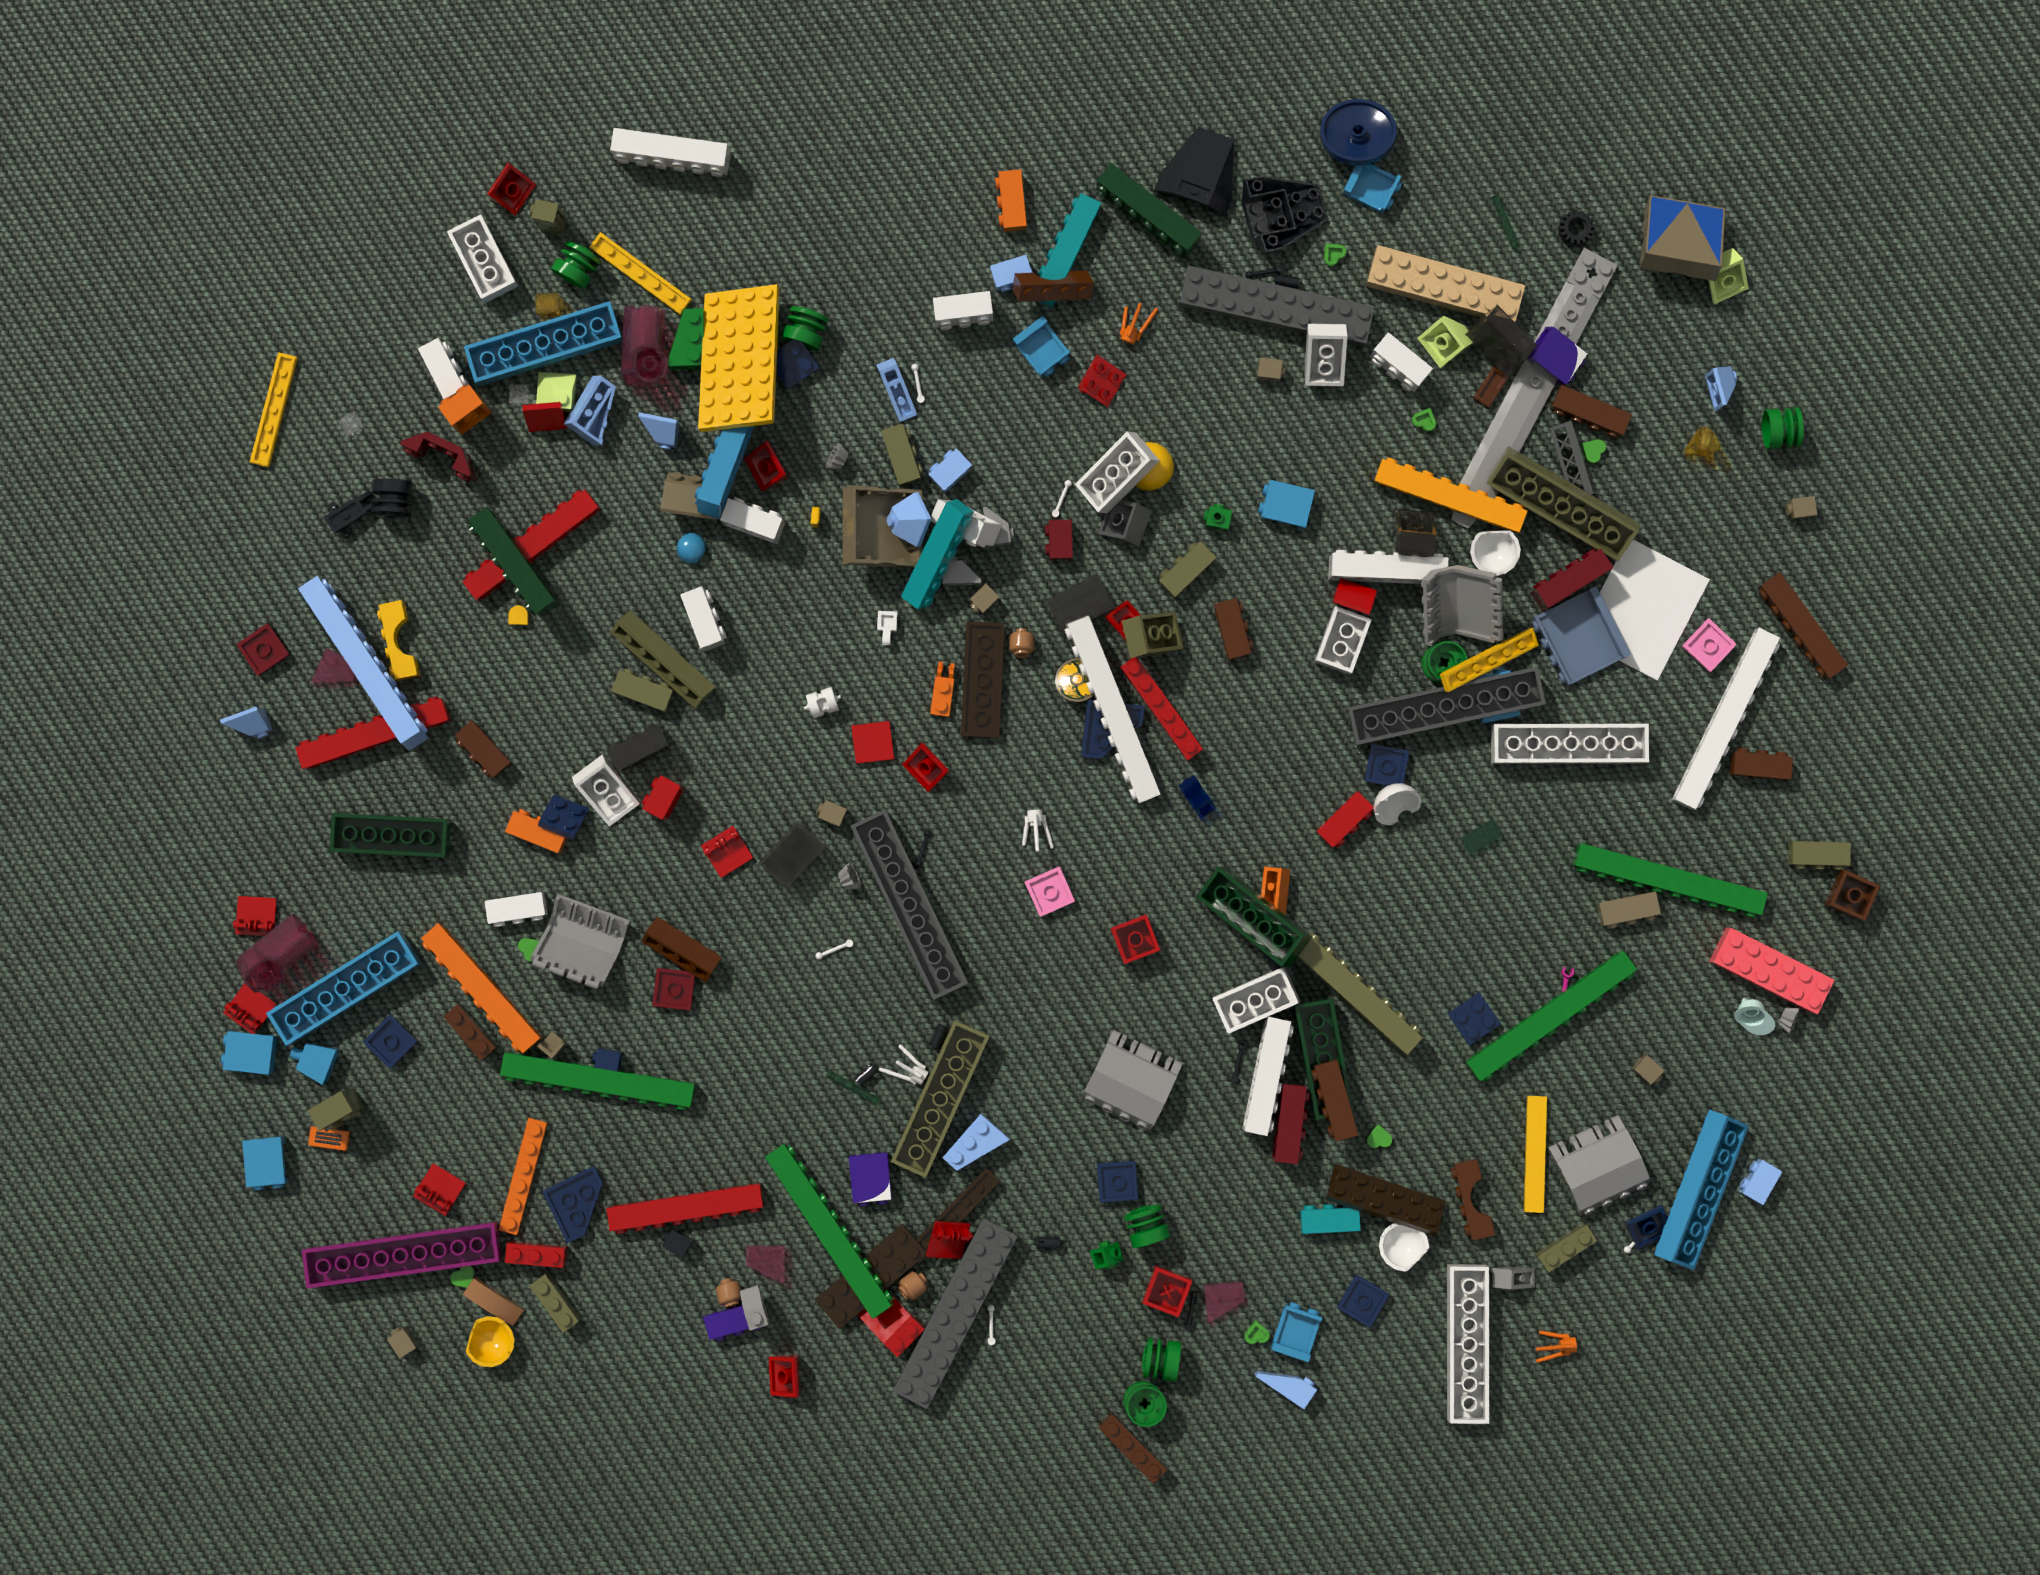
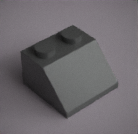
M1120 500L1109 513H1105L1098 534L1139 547L1151 510L1138 503Z

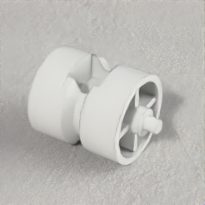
M832 687L821 690L820 694L813 692L806 695L808 704L804 707V710L811 711L813 719L823 716L824 712L832 713L839 711L837 702L838 699H841V696L834 695Z

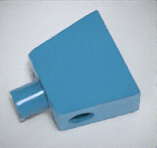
M308 1043L303 1050L293 1047L290 1058L299 1061L296 1067L298 1071L324 1085L329 1080L340 1049Z

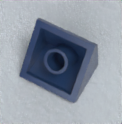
M1660 1205L1624 1222L1637 1250L1661 1238L1667 1217L1663 1206Z

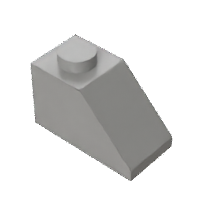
M983 507L984 516L1002 525L994 545L988 546V548L1011 545V539H1014L1013 528H1009L1008 523L989 508Z
M958 557L951 559L948 565L949 569L943 575V586L981 585V578L962 560H958Z
M1493 1268V1288L1512 1290L1535 1287V1268Z
M759 1285L741 1290L740 1296L749 1330L768 1325L770 1320Z

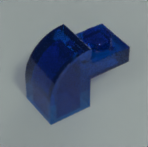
M1195 775L1185 779L1178 785L1182 795L1200 820L1216 809Z

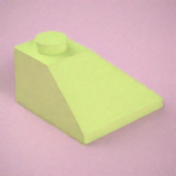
M1733 248L1723 252L1722 267L1716 281L1708 280L1713 304H1717L1749 289L1743 258Z
M1445 316L1441 317L1418 337V340L1440 368L1476 341L1464 325Z
M538 372L536 404L561 402L563 411L571 412L575 406L577 374Z

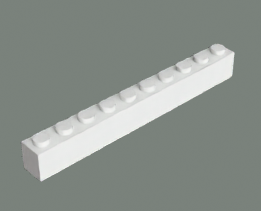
M1085 616L1066 624L1065 634L1068 640L1072 639L1074 647L1071 648L1075 658L1079 657L1081 661L1079 665L1080 671L1083 676H1087L1089 682L1086 683L1089 693H1093L1095 696L1094 706L1097 712L1101 711L1103 718L1100 720L1103 728H1108L1110 736H1107L1111 747L1115 746L1117 754H1115V758L1118 764H1122L1124 768L1122 775L1125 782L1130 783L1132 789L1129 792L1132 799L1141 803L1160 795L1090 617Z
M1761 628L1754 630L1672 801L1691 810H1696L1697 807L1700 808L1703 804L1704 797L1702 796L1705 790L1708 791L1713 783L1711 778L1721 767L1719 761L1722 756H1726L1730 748L1728 743L1730 739L1735 738L1738 732L1736 727L1746 716L1744 710L1747 704L1750 705L1755 697L1753 692L1755 688H1759L1763 681L1761 676L1764 670L1767 671L1772 661L1769 659L1772 653L1775 654L1780 646L1778 643L1780 637Z

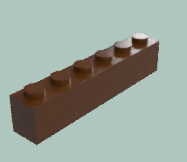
M1780 572L1757 587L1760 597L1764 601L1767 600L1770 604L1771 612L1781 619L1782 627L1787 632L1790 631L1794 637L1792 638L1793 642L1804 650V656L1807 661L1815 665V671L1820 678L1830 679L1848 666L1845 659Z

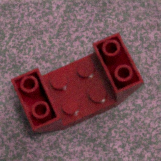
M429 432L415 435L400 442V445L404 447L403 451L414 458H418V456L424 458L429 447L440 453L444 450L445 454L455 459L452 467L456 472L455 475L468 483L470 480L476 482L477 477L469 454L463 448Z

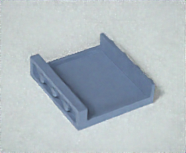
M1597 586L1532 618V627L1536 633L1539 632L1542 638L1540 639L1541 645L1544 650L1548 649L1551 655L1549 660L1553 667H1557L1559 671L1557 674L1562 684L1565 683L1566 687L1631 655Z

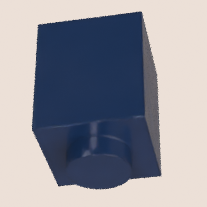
M598 1048L597 1052L594 1051L592 1063H595L594 1068L620 1071L623 1052Z

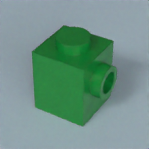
M1220 504L1210 506L1208 511L1205 510L1203 521L1206 522L1205 527L1228 531L1232 510L1225 509V506Z

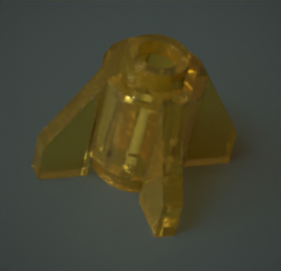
M1701 427L1696 430L1691 441L1686 446L1684 455L1687 457L1695 454L1705 457L1710 463L1713 462V452L1720 451L1721 444L1716 434L1710 428Z

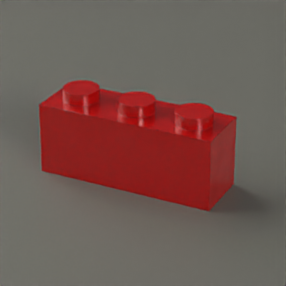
M1356 791L1316 833L1330 848L1334 846L1338 848L1345 842L1343 838L1348 833L1353 834L1359 828L1357 824L1362 819L1366 821L1373 814L1371 812L1373 806Z
M510 1241L506 1244L505 1263L563 1268L566 1266L568 1246Z

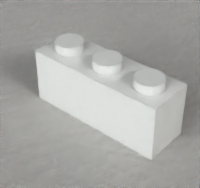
M544 892L484 901L488 924H493L494 927L505 926L507 921H512L513 924L524 923L526 918H531L532 921L543 920V916L548 915Z

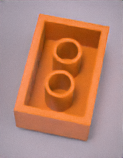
M470 385L460 387L456 391L457 394L442 400L441 405L438 407L450 425L461 435L492 413L481 396Z

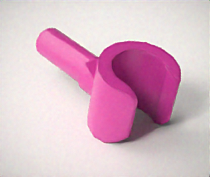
M1566 967L1561 971V975L1564 978L1562 992L1568 988L1569 978L1574 975L1573 968L1570 970V975L1565 974Z

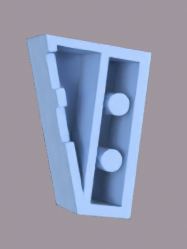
M601 375L592 376L565 420L564 425L592 445H602L603 432L607 425L608 411L611 409L616 386Z
M981 1113L946 1152L943 1159L954 1169L959 1170L1007 1142L1010 1138Z

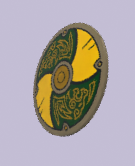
M1079 658L1068 660L1062 664L1055 677V685L1059 694L1072 702L1086 701L1094 696L1093 693H1089L1086 683L1089 682L1087 676H1083L1080 671L1079 665L1081 661Z

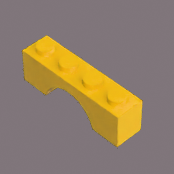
M399 600L379 605L380 610H377L379 621L383 623L384 629H381L383 640L387 642L385 653L387 659L391 661V666H389L390 675L396 681L420 677L417 658L406 655L400 649L397 641L400 628L409 621L405 602Z

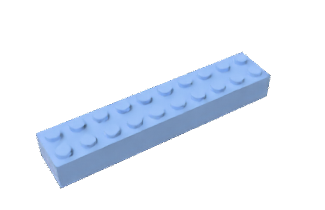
M316 576L298 589L399 742L410 751L427 740L429 737L426 734L428 732L426 726L418 718H415L418 716L416 711L406 702L407 698L403 692L395 687L397 683L387 671L385 672L387 668L377 656H374L377 654L376 651L365 640L367 638L361 629L354 625L356 621L351 614L344 610L346 606L336 596V591L326 579L321 580Z

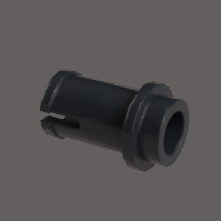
M1282 273L1276 274L1274 284L1297 289L1299 277L1282 275Z
M938 1023L937 1027H934L935 1032L929 1045L940 1049L945 1035L949 1032L948 1027Z
M869 1063L859 1074L856 1073L854 1079L861 1087L863 1085L866 1086V1082L879 1071L872 1063Z
M1056 1235L1054 1237L1037 1236V1242H1045L1036 1243L1037 1249L1054 1248V1250H1057V1248H1060V1237Z

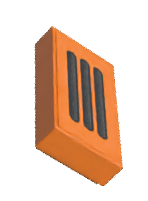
M311 1126L308 1145L347 1151L350 1131L338 1129L327 1132L325 1129L318 1131L316 1126Z

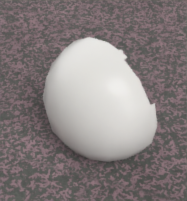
M1511 531L1479 532L1475 536L1471 544L1470 553L1473 563L1479 570L1495 573L1498 576L1506 574L1514 568L1519 560L1521 549L1518 539Z
M1404 783L1386 786L1379 792L1374 801L1373 809L1376 820L1384 825H1393L1398 822V816L1401 812L1405 810L1411 813L1418 811L1422 800L1420 794L1414 788Z
M1393 1223L1380 1236L1379 1249L1387 1265L1395 1270L1405 1272L1412 1268L1429 1250V1243L1424 1232Z

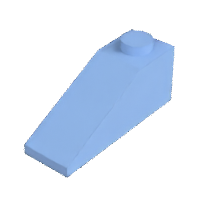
M892 358L877 364L876 366L899 422L916 416V410L895 359Z
M1262 1371L1255 1372L1257 1378L1303 1409H1305L1317 1391L1314 1387L1315 1383L1307 1377L1302 1379L1299 1376Z

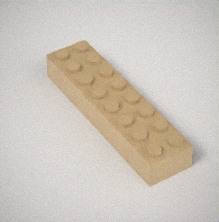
M1377 245L1366 286L1510 326H1513L1516 322L1525 289L1523 284Z

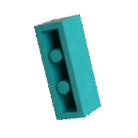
M1324 1204L1323 1208H1316V1205H1304V1209H1300L1301 1233L1360 1231L1359 1211L1346 1206L1335 1207V1204Z

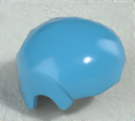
M696 533L683 535L677 543V555L681 561L687 564L699 562L705 554L706 543Z

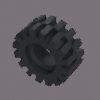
M1570 211L1560 221L1558 234L1559 236L1561 235L1562 241H1566V245L1571 244V247H1575V245L1579 247L1587 243L1593 235L1595 224H1593V218H1589L1590 215L1588 213L1587 215L1584 214L1585 211ZM1572 222H1580L1583 225V233L1573 235L1569 230L1570 224Z

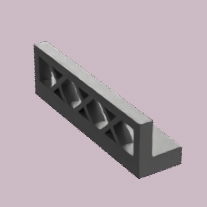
M1569 421L1551 427V435L1565 480L1571 483V478L1573 479V485L1578 482L1583 485L1585 492L1592 496L1596 495L1576 423ZM1566 428L1567 436L1564 441L1557 438L1556 430ZM1565 445L1572 448L1573 454L1570 459L1563 457L1562 451ZM1570 464L1578 468L1575 478L1568 474L1567 470Z

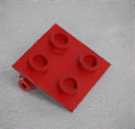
M1096 354L1078 388L1080 392L1087 393L1108 407L1126 374Z
M734 826L701 845L703 852L709 858L720 878L753 859Z
M238 896L236 921L233 922L235 934L274 937L277 898Z
M245 982L233 1000L226 1004L223 1014L250 1033L256 1034L268 1017L266 1013L272 1010L276 1003Z
M433 1163L420 1185L416 1187L413 1197L446 1216L466 1182Z
M935 1221L926 1257L961 1259L965 1243L973 1238V1234L969 1232L970 1223Z

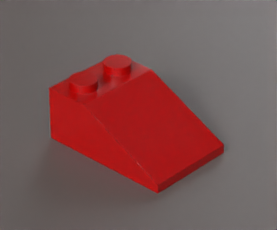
M893 1296L894 1300L892 1302L894 1305L876 1318L872 1319L865 1308L857 1315L881 1342L898 1357L920 1335L925 1326Z

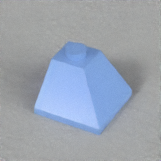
M1731 366L1713 368L1705 375L1715 412L1727 405L1736 386L1737 376L1735 371H1732Z
M639 412L638 417L657 445H660L659 448L671 450V447H677L681 428L677 420Z
M915 492L892 507L890 514L887 516V524L894 535L916 547L921 546L931 517L919 492Z
M253 707L220 720L221 724L249 736L257 737V739L267 737L268 732L273 731L266 710L259 707Z

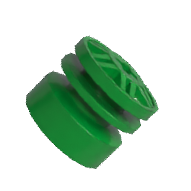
M566 241L564 246L570 252L565 249L560 251L566 257V260L556 258L550 269L567 282L585 290L591 280V277L585 273L586 270L596 272V268L590 263L599 266L601 260L584 246Z
M792 306L790 313L793 315H789L787 319L794 326L786 325L781 339L786 342H790L793 339L802 341L808 350L819 351L823 338L816 332H825L826 327L823 325H827L829 319L813 309Z
M1793 407L1791 410L1785 408L1782 414L1778 408L1765 409L1763 411L1761 429L1766 449H1780L1783 442L1786 448H1791L1792 445L1795 448L1801 447L1804 437V423L1799 407Z
M1443 641L1429 647L1424 652L1421 659V668L1424 675L1430 681L1442 683L1440 673L1466 661L1467 655L1459 644L1452 641ZM1441 660H1445L1444 666L1440 667L1439 663Z
M1161 1204L1141 1206L1123 1215L1124 1221H1134L1126 1225L1127 1229L1136 1228V1231L1129 1235L1133 1248L1150 1245L1171 1237L1167 1223L1158 1224V1221L1165 1217L1164 1213L1155 1215L1156 1212L1163 1209Z
M1148 1337L1143 1349L1141 1363L1143 1378H1148L1149 1371L1153 1370L1152 1379H1156L1158 1371H1162L1163 1381L1176 1382L1181 1342L1168 1340L1166 1348H1162L1161 1339H1157L1156 1347H1153V1338Z
M1138 1381L1129 1386L1124 1394L1123 1405L1133 1423L1142 1427H1151L1158 1424L1164 1418L1167 1409L1166 1399L1155 1384L1150 1381ZM1143 1398H1145L1148 1401L1145 1403V1406H1142L1141 1403H1139L1143 1401Z

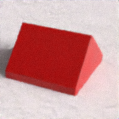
M507 163L487 195L493 202L516 216L536 186V183L513 165Z
M768 441L744 458L762 492L788 479Z
M1340 578L1333 595V602L1370 615L1377 590Z
M1126 600L1105 617V620L1127 644L1122 621L1139 616L1140 613Z
M921 743L902 764L927 792L950 772L924 743Z
M799 1354L768 1356L770 1395L799 1397L801 1393Z

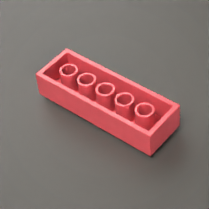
M1725 928L1709 960L1710 963L1811 1014L1818 1015L1835 981L1733 928Z

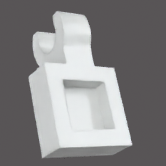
M878 611L877 631H883V645H890L891 632H897V612Z

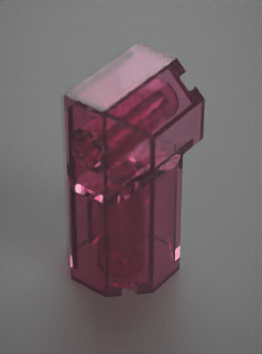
M635 305L624 307L621 373L627 387L643 388L656 384L668 372V357L664 354L665 310H661L660 307L640 305V308L635 309Z
M291 914L241 954L235 964L245 984L255 993L260 992L259 990L271 992L283 982V972L319 943L315 935L307 930V925L296 914Z

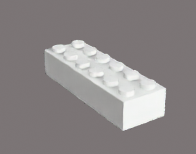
M618 128L613 129L610 149L618 163L628 164L629 162H635L636 165L643 167L650 164L655 165L658 169L671 167L679 172H684L686 169L692 170L695 174L708 172L716 177L728 175L731 155L727 143Z
M1336 550L1329 557L1328 580L1339 581L1342 578L1348 581L1421 584L1422 579L1431 570L1448 567V558L1443 557V554H1432L1430 557H1424L1423 553H1413L1412 556H1405L1403 552H1394L1393 555H1386V552L1376 551L1374 554H1367V551H1355V553L1351 554L1347 553V550Z
M1273 1017L1265 1018L1242 1127L1246 1132L1268 1136V1132L1272 1133L1274 1121L1271 1120L1272 1113H1276L1278 1105L1275 1098L1276 1094H1280L1282 1086L1279 1078L1285 1072L1286 1064L1283 1063L1284 1056H1288L1290 1045L1287 1044L1288 1037H1292L1294 1026L1291 1025V1021Z

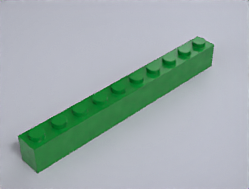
M1583 843L1577 845L1572 865L1577 867L1576 871L1588 873L1589 870L1596 872L1595 876L1607 878V875L1612 876L1614 881L1625 883L1626 880L1631 881L1633 886L1644 888V885L1652 887L1651 891L1662 893L1664 890L1670 892V896L1681 898L1682 895L1689 897L1688 900L1700 903V900L1706 901L1707 906L1718 908L1721 905L1726 907V911L1737 913L1740 910L1745 912V916L1752 918L1763 914L1768 895L1767 892Z
M1619 951L1564 992L1557 995L1465 1061V1064L1478 1081H1488L1494 1076V1071L1505 1069L1509 1065L1508 1061L1523 1056L1525 1054L1524 1050L1529 1046L1531 1049L1541 1043L1539 1039L1545 1035L1549 1037L1556 1032L1555 1028L1560 1024L1565 1026L1572 1021L1571 1017L1574 1014L1580 1015L1588 1009L1586 1007L1591 1002L1595 1004L1603 999L1602 994L1607 991L1611 993L1619 987V982L1622 980L1626 982L1635 976L1633 972L1637 970L1624 951Z
M504 1052L500 1076H505V1080L516 1081L518 1078L524 1079L526 1084L535 1085V1082H542L544 1087L554 1088V1085H560L562 1090L573 1091V1088L581 1089V1093L592 1094V1091L600 1092L599 1096L611 1097V1094L619 1095L618 1099L629 1101L630 1097L638 1098L637 1102L649 1104L650 1100L657 1102L658 1106L668 1107V1104L676 1105V1109L687 1110V1107H692L696 1083L624 1071H612L594 1068V1066Z
M781 1145L765 1156L766 1160L871 1318H876L894 1305L892 1302L894 1300L893 1296L888 1290L885 1291L883 1289L881 1278L878 1274H873L870 1269L872 1268L871 1263L867 1258L863 1259L859 1253L861 1248L856 1242L851 1241L849 1230L845 1225L841 1226L838 1221L840 1219L839 1215L834 1209L831 1210L827 1205L829 1200L824 1193H819L817 1182L813 1177L809 1178L806 1173L808 1169L802 1161L799 1162L795 1157L797 1152L793 1146Z

